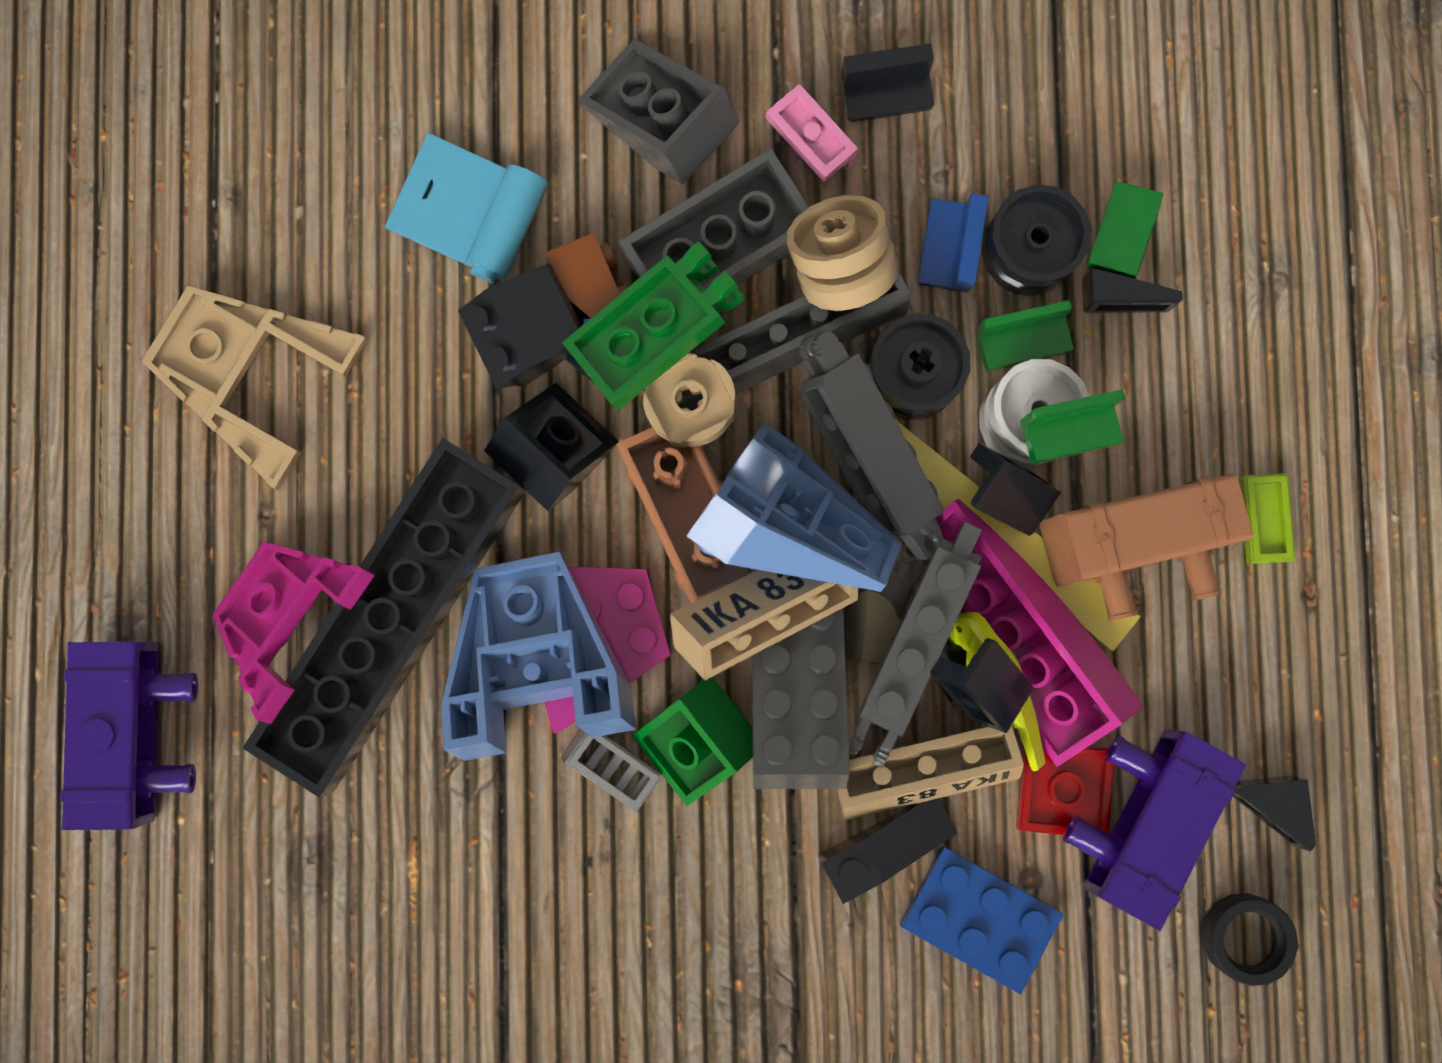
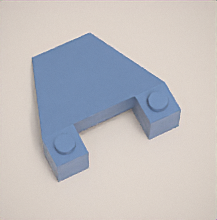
M764 422L725 477L726 480L699 516L687 537L693 540L704 553L717 557L729 565L881 592L887 585L902 543L804 450Z
M560 552L474 569L441 703L444 751L463 761L505 754L507 752L503 710L573 697L576 726L591 737L636 730L631 684Z

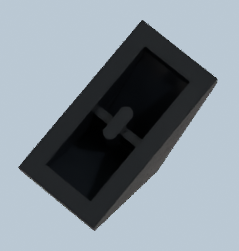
M1283 776L1237 782L1234 788L1236 791L1233 796L1234 799L1291 845L1309 852L1312 851L1316 846L1307 779Z

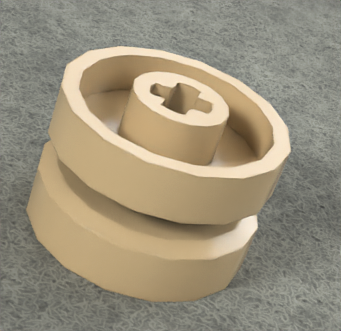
M844 195L823 200L810 206L797 216L787 230V246L792 261L797 267V277L802 292L809 303L821 309L843 311L864 306L877 300L887 292L898 276V260L894 245L890 240V229L886 213L878 202L865 196Z

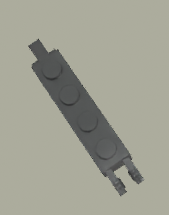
M826 330L818 333L815 337L810 336L803 339L798 347V353H800V358L803 359L802 363L810 378L802 382L800 395L861 505L895 537L900 536L917 560L930 559L934 550L940 546L944 539L936 517L945 510L938 499V492L935 486L927 479L917 461L915 449L905 439L896 423L893 409L884 401L879 392L870 367L862 361L859 353L849 356L843 344L838 341L839 337L835 336L836 333L832 334L831 331L827 332Z
M964 522L954 543L943 539L940 546L934 550L860 708L858 716L861 718L848 744L849 753L856 755L862 749L867 731L871 723L887 729L882 742L878 744L872 763L883 768L898 735L903 736L931 676L930 671L940 657L981 568L978 564L982 556L972 551L982 529Z

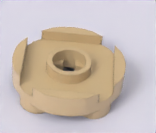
M688 353L646 388L643 405L650 425L660 437L678 448L687 446L697 447L714 441L732 424L735 419L736 393L729 373L720 363L712 359L709 361L706 358L697 357V354ZM690 390L692 395L700 393L703 399L698 402V408L695 410L681 409L677 405L683 401L681 393Z

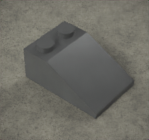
M635 38L578 99V102L584 109L648 163L682 185L740 122L723 87Z

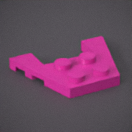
M268 542L261 544L212 614L229 657L236 659L241 670L238 679L242 689L249 692L255 705L251 707V710L257 720L271 724L294 691L270 667V663L279 650L287 643L290 634L304 614L313 606L321 590L339 605L351 610L375 575L356 565H346L333 559L312 556L302 551Z
M569 567L630 683L671 655L646 569ZM573 697L545 702L553 734L561 732L575 722Z

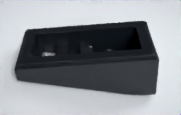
M1091 269L1082 279L1083 311L1086 313H1162L1171 311L1183 300L1182 291L1099 269Z

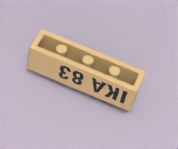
M757 570L670 613L674 648L706 680L857 601L858 588Z
M1012 725L1007 733L991 727H985L893 749L883 768L872 764L874 754L849 760L850 775L846 789H837L844 820H849L1017 780L1021 777L1024 763Z

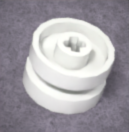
M1031 359L1015 365L986 393L979 410V429L987 447L1023 467H1039L1053 460L1031 464L1020 420L1035 408L1089 397L1090 395L1083 380L1070 367L1051 359Z

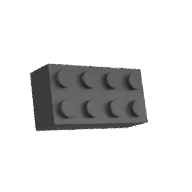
M770 148L618 242L622 256L637 280L667 255L674 263H677L699 241L710 253L712 261L719 268L714 275L706 280L699 281V283L707 289L721 273L726 271L738 285L790 253L787 246V230L795 218L809 208V206Z
M842 608L751 656L753 789H846L850 771L844 616Z

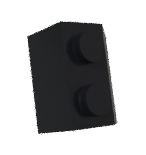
M545 264L491 286L458 309L496 389L528 385L570 357L571 353L562 342L581 327L580 321L551 264Z
M554 383L504 417L484 452L549 511L571 494L616 447L619 441L557 383Z

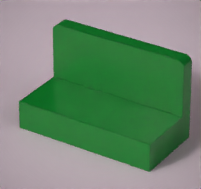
M1067 300L983 320L975 330L985 372L1015 366L1031 359H1047L1071 353L1074 349L1065 317L1072 310L1071 301Z
M1123 389L1038 407L1020 420L1031 464L1117 446L1123 443L1124 439L1115 406L1126 399Z

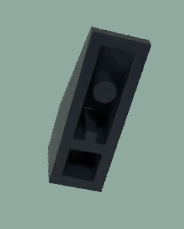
M937 798L912 804L824 851L818 857L840 900L844 904L887 881L958 832L941 800Z

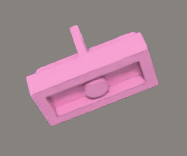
M800 84L766 112L767 121L792 147L791 157L793 160L798 162L800 159H803L823 182L827 181L840 168L844 167L848 170L854 165L858 148Z

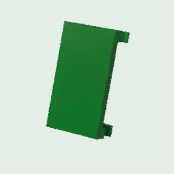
M1116 181L1088 261V267L1136 279L1164 193Z

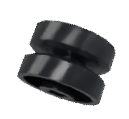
M1036 184L1018 189L1003 201L983 235L982 256L988 273L998 285L1014 294L1036 296L1052 291L1064 282L1081 264L1090 247L1091 226L1086 210L1073 195L1057 186Z
M909 314L894 320L880 333L866 364L873 373L874 382L884 401L891 406L896 417L903 420H924L939 414L963 390L970 373V351L963 335L949 321L933 314ZM914 363L922 367L923 370L920 374L911 370Z

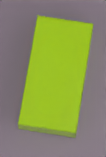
M1288 473L1239 477L1241 492L1253 532V539L1244 541L1246 565L1296 561Z

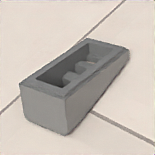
M581 729L561 755V759L565 764L636 813L662 777L659 772L608 735L591 737ZM595 739L599 743L586 761L582 762L579 758L591 741ZM609 749L613 752V755L600 773L596 772L593 769ZM625 760L629 764L614 784L611 783L609 779L621 762ZM637 770L643 773V776L628 795L623 790Z

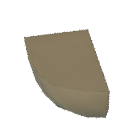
M865 590L858 594L857 601L849 604L844 615L845 662L855 664L867 662L881 665L900 624L894 606L882 594L872 590Z

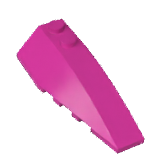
M957 499L946 507L942 514L936 517L944 539L954 543L964 522L982 529L972 551L982 556L978 564L981 568L966 598L963 609L965 613L979 612L1003 643L1015 653L1024 676L1033 686L1030 696L1036 712L1042 747L1056 767H1058L1122 725L1142 709L1144 705L1089 632L1058 595L1005 540L960 499Z

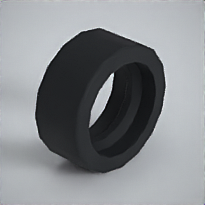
M1249 893L1228 895L1217 901L1208 911L1201 929L1203 949L1210 962L1234 981L1249 986L1269 985L1282 978L1294 964L1298 950L1296 928L1286 912L1275 903ZM1245 912H1254L1265 917L1270 922L1274 932V942L1270 953L1263 961L1252 966L1236 963L1228 956L1224 948V935L1227 926L1234 917Z

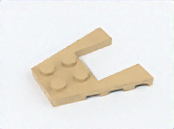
M187 286L142 362L173 393L194 410L205 424L227 442L238 456L260 474L270 487L279 490L301 452L226 410L224 407L269 333L344 377L349 373L368 340L360 334L349 333L314 321L310 322L279 311L247 304L244 301Z

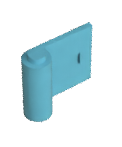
M427 133L386 222L385 229L471 267L470 273L473 276L494 284L496 278L501 280L507 278L548 183L528 169L511 164L506 169Z

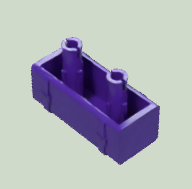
M68 642L67 670H64V682H66L63 789L60 790V802H63L62 830L135 829L154 821L155 793H193L196 784L194 764L156 765L157 701L194 702L198 694V678L196 673L158 674L159 642Z
M1164 730L1152 754L1118 735L1111 743L1105 760L1121 767L1139 779L1110 835L1083 821L1079 816H1075L1067 826L1063 836L1064 842L1079 848L1081 851L1097 859L1082 887L1084 890L1160 932L1173 907L1176 908L1181 897L1179 895L1227 802L1232 800L1236 792L1234 788L1246 767V764L1198 737L1186 731Z

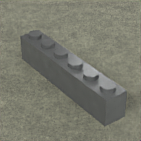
M898 271L895 282L887 292L877 300L859 308L843 311L825 310L809 303L807 298L803 296L694 348L689 354H697V357L706 358L709 361L712 359L720 363L729 373L734 384L735 393L737 394L802 363L803 359L800 358L798 347L800 342L807 337H815L818 333L827 330V332L831 331L832 334L836 333L835 336L839 337L838 341L844 343L907 313L911 293ZM686 390L681 393L683 401L677 405L681 409L695 410L698 408V402L703 399V396L700 393L692 395L690 390Z

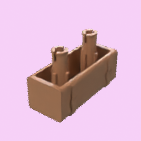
M652 427L616 444L627 468L624 472L631 486L636 487L676 572L673 576L680 590L685 591L690 603L757 571V569L729 565L717 557L707 555L693 540L687 537L699 516L723 484L722 480L718 481L704 452V445L697 447L687 446L684 448L675 447L669 441L660 437Z
M1235 473L1215 478L1205 477L1196 479L1177 487L1101 504L1098 502L1046 519L1040 523L1043 541L1056 586L1059 587L1094 578L1095 582H1099L1108 614V622L1138 615L1127 575L1130 574L1129 569L1178 558L1179 562L1183 561L1192 601L1222 594L1210 554H1214L1213 549L1253 539L1251 524Z

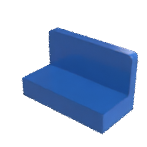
M971 193L966 204L940 199L931 200L917 280L918 284L967 293L976 282L989 196Z

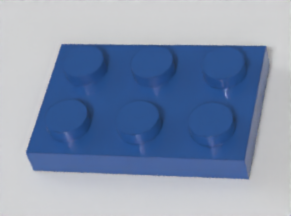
M942 845L904 914L900 926L1021 995L1064 914Z

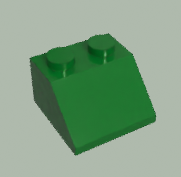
M713 676L700 681L632 735L686 806L738 772L753 758L752 726Z

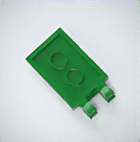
M699 241L677 263H674L668 255L562 342L617 411L722 326L725 322L719 312L731 310L745 300L744 295L737 289L738 285L726 271L721 273L707 289L699 283V281L708 279L719 270L718 266L712 261L710 253Z

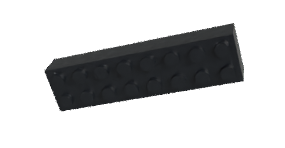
M442 438L359 566L375 576L351 610L336 602L286 680L294 689L293 693L271 724L259 721L242 749L319 798L334 793L469 582L474 569L479 566L526 491L513 481Z

